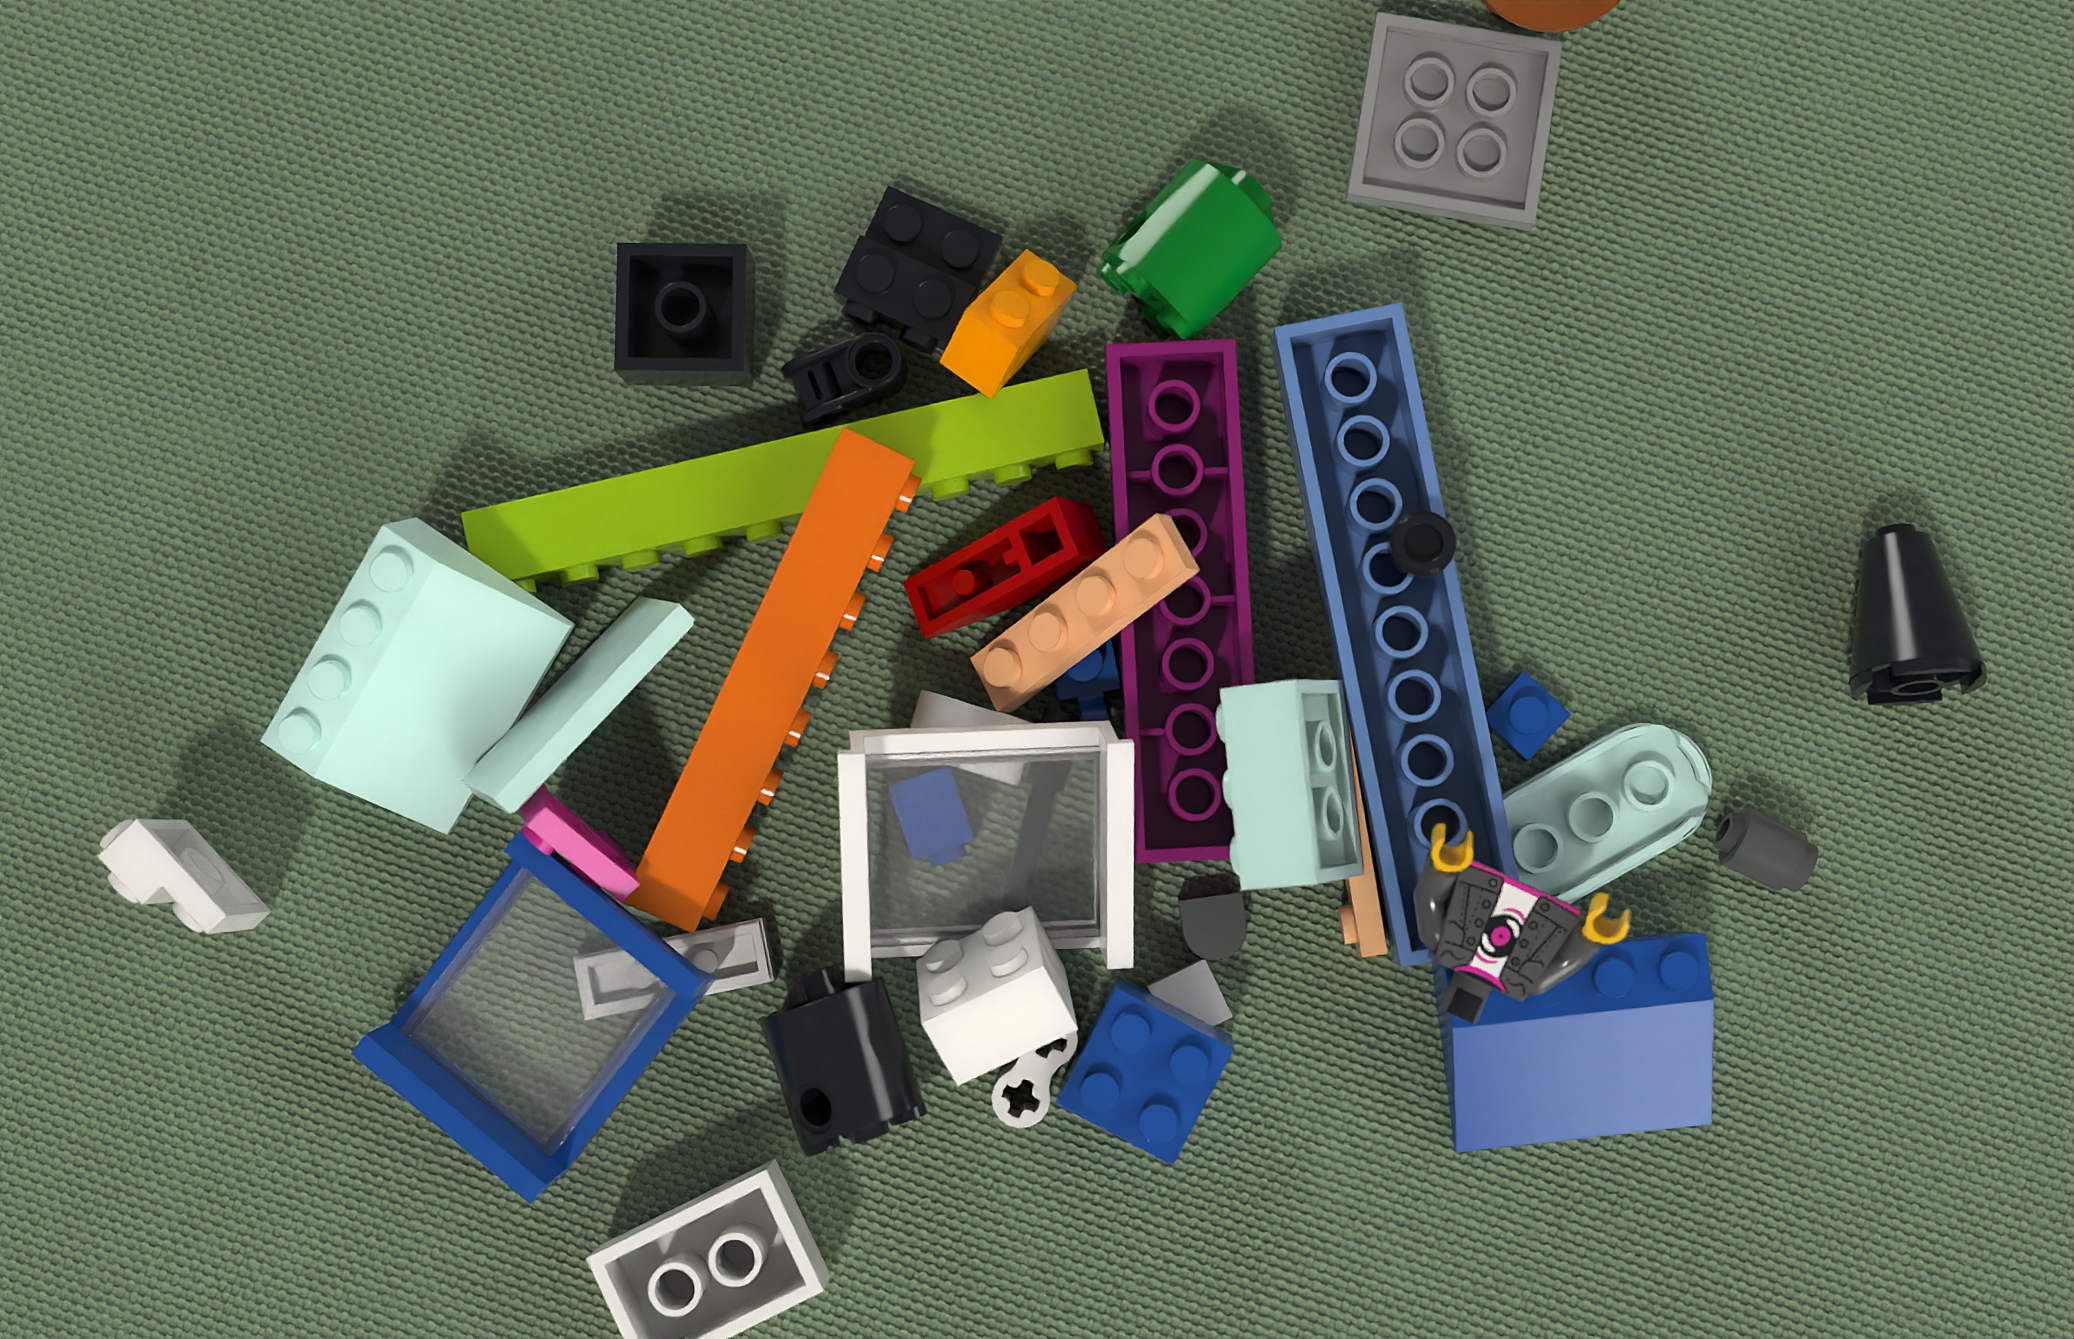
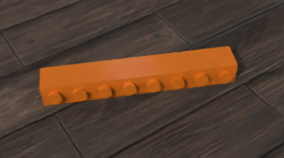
M843 427L635 872L640 885L623 901L624 903L694 934L702 917L713 922L715 921L731 887L719 880L729 859L740 864L742 863L757 831V828L746 824L757 801L769 806L785 772L773 766L784 743L796 748L812 713L801 708L811 685L822 690L824 689L839 657V654L828 650L839 626L851 631L867 596L857 592V586L866 567L877 573L879 572L894 540V537L883 532L894 509L906 514L922 478L911 473L916 463L915 460Z

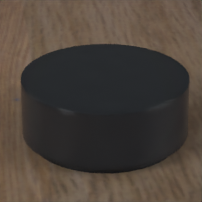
M1415 511L1407 514L1397 522L1390 532L1387 543L1389 558L1393 565L1406 576L1418 579L1432 577L1445 569L1454 557L1456 536L1453 528L1445 518L1434 512Z

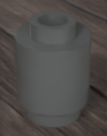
M1745 807L1737 815L1729 813L1719 825L1713 841V846L1719 849V864L1775 891H1780L1783 888L1792 892L1799 891L1811 876L1818 859V847L1807 842V835L1751 807Z

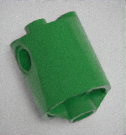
M1193 158L1103 252L1102 256L1105 261L1096 271L1101 279L1116 293L1124 296L1128 291L1145 307L1139 313V317L1158 337L1167 340L1171 335L1178 341L1195 340L1282 248L1280 236L1274 227L1271 198L1264 188L1242 169Z

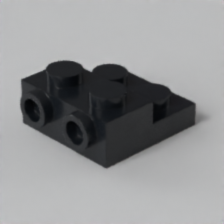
M888 185L865 236L859 235L833 291L837 303L844 306L841 313L848 319L871 329H875L878 322L901 332L898 337L901 342L920 352L932 355L935 348L945 351L965 310L977 299L1002 245V236Z

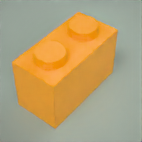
M1026 249L965 310L939 363L992 399L1051 336L1078 285L1060 273L1051 263L1042 260Z

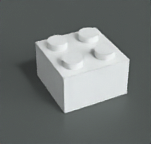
M1032 906L1017 913L1009 911L998 914L987 921L981 930L958 941L954 939L942 941L931 947L924 957L916 960L921 1024L957 1086L1078 1030L1065 967Z

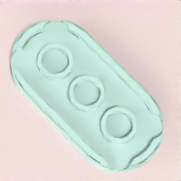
M1649 723L1630 724L1609 732L1504 791L1502 797L1504 799L1503 802L1519 881L1551 896L1556 895L1554 897L1571 904L1689 837L1700 826L1706 813L1704 810L1708 804V795H1711V771L1700 748L1688 736L1663 725Z

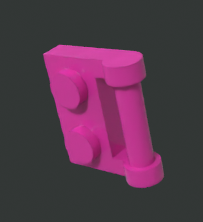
M544 782L519 808L525 821L521 831L526 838L546 855H551L557 850L572 862L569 866L598 890L603 887L622 903L640 885L621 843L605 830L595 831L550 794Z

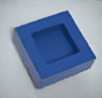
M1525 671L1519 672L1485 709L1489 731L1523 762L1529 761L1571 715Z

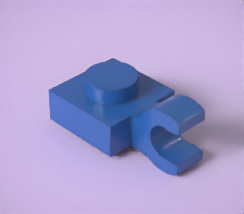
M1111 638L1054 680L1059 704L1077 700L1082 722L1109 721L1103 695L1121 691Z

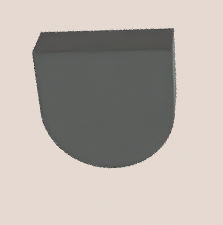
M1241 891L1177 900L1182 935L1191 951L1207 960H1223L1234 955L1241 948L1247 934V923Z

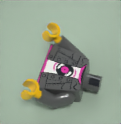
M1440 823L1433 828L1431 855L1427 858L1415 887L1413 898L1419 939L1429 948L1427 958L1455 971L1439 1008L1476 1025L1492 988L1521 1002L1528 994L1542 995L1578 972L1604 944L1616 943L1625 937L1629 927L1631 910H1625L1623 915L1616 920L1603 918L1600 914L1607 906L1608 894L1598 893L1593 896L1587 918L1580 920L1584 910L1473 860V834L1471 831L1468 830L1466 832V839L1462 844L1451 847L1443 844L1445 824Z

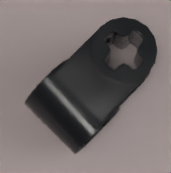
M875 331L862 333L829 348L815 350L798 356L785 363L780 370L783 379L791 381L804 413L800 417V422L803 429L806 430L834 423L858 409L892 397L902 389L908 375L907 362L895 341L886 334ZM876 352H883L892 356V366L887 375L875 380L866 379L862 376V363L866 357ZM815 379H816V381H817V383H818V386H819V388H820V391H821V393H822V399H821V400H820V397H819L818 392H817V390H816V387H815V385H814V380H815Z

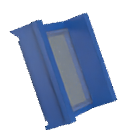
M519 830L504 850L513 858L512 862L392 1021L366 1033L351 1054L529 1204H532L546 1188L567 1173L718 977L698 969L602 889L598 890L569 866L570 863L556 851L551 855L544 854Z

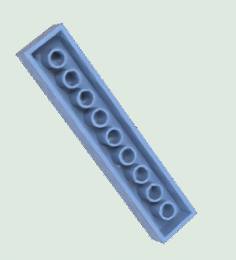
M1400 302L1274 327L1270 345L1337 680H1343L1344 696L1370 850L1392 961L1400 967L1433 962V960L1427 958L1429 948L1419 939L1413 893L1427 858L1431 855L1432 830L1435 825L1445 824L1443 844L1451 847L1462 844L1466 839V832L1468 830L1471 831L1473 834V860L1519 880L1454 557L1449 565L1438 574L1429 578L1418 579L1401 573L1393 565L1388 554L1387 543L1390 532L1397 522L1407 514L1415 511H1430L1446 519L1403 304Z

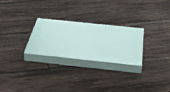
M639 596L461 781L481 799L508 814L515 813L694 625L695 619L678 603Z

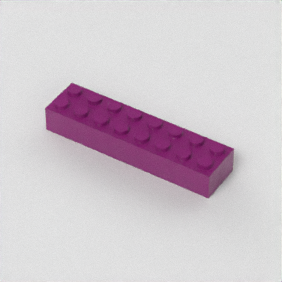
M1235 338L1107 344L1104 356L1113 546L1156 513L1169 515L1200 569L1199 572L1118 632L1124 739H1132L1134 742V864L1230 859V845L1235 836L1233 810L1227 805L1223 792V779L1225 772L1228 770L1226 743L1221 740L1217 730L1216 712L1221 704L1220 689L1255 685Z

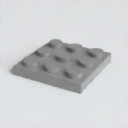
M1377 12L1373 22L1345 201L1530 231L1535 225L1563 42Z

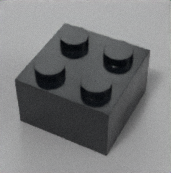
M617 243L614 370L627 385L753 387L756 263L747 244Z

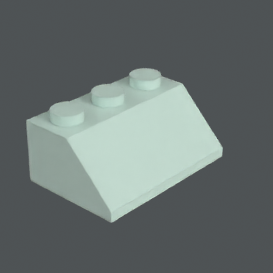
M1287 680L1220 689L1221 704L1216 712V725L1221 740L1226 743L1228 770L1224 774L1223 792L1227 805L1233 810L1235 836L1230 845V859L1233 870L1240 877L1241 890L1317 885L1364 875L1343 680Z

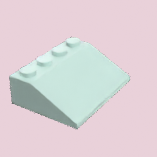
M417 517L384 524L268 726L261 742L312 777L447 835L454 830L474 796V793L461 780L518 722L575 624Z

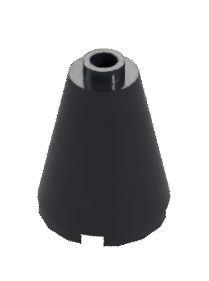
M1907 523L1891 524L1877 529L1875 537L1863 545L1849 674L1851 699L1857 701L1866 692L1869 705L1904 706L1941 701V689L1960 683L1961 693L1964 695L1985 685L1987 680L1985 663L1930 535L1925 532L1916 531L1914 525Z

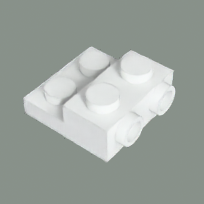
M128 819L110 830L100 842L103 851L97 857L111 871L107 876L108 881L120 895L133 903L156 904L174 902L172 904L174 913L186 926L196 932L201 933L204 931L206 934L254 929L272 912L187 820L136 819L134 821L133 819Z

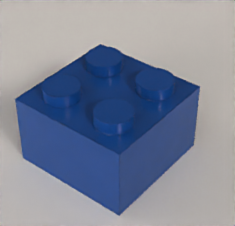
M1117 976L1059 1086L1056 1104L1173 1166L1234 1050L1232 1036Z

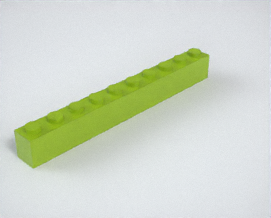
M1086 368L1004 387L992 399L983 393L973 394L462 512L461 517L469 553L531 595H535L538 593L536 584L560 579L563 587L577 586L598 580V570L622 565L624 572H637L661 565L660 556L684 550L686 558L703 557L722 551V541L747 536L748 543L755 544L785 536L784 527L799 523L843 427L915 460L916 463L911 473L922 478L914 497L932 493L934 501L964 496L971 492L969 484L993 478L997 487L1025 482L1033 478L1032 469L1056 464L1057 472H1069L1094 464L1093 455L1103 453L1105 442Z

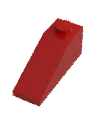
M1055 496L902 582L923 638L932 639L1056 592L1109 551L1092 505Z

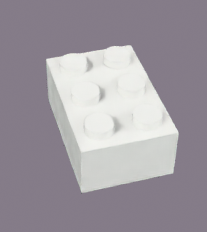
M776 1159L601 1244L586 1258L623 1339H728L823 1292L831 1277Z

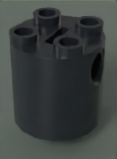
M838 964L788 980L790 990L781 1009L759 1018L804 1158L840 1146L839 1136H842L843 1139L850 1138L852 1145L864 1143L890 1132L887 1119L890 1120L891 1126L912 1121L928 1113L883 976L872 978V981L845 982V973L840 971Z

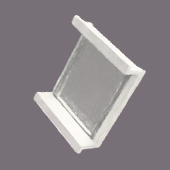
M1110 721L849 730L850 750L837 751L845 982L872 981L871 958L924 956L931 947L949 939L958 941L981 930L987 921L998 914L1009 911L1017 913L1029 906H1032L1055 949L1100 947L1107 969L1133 968L1134 742L1132 739H1118Z

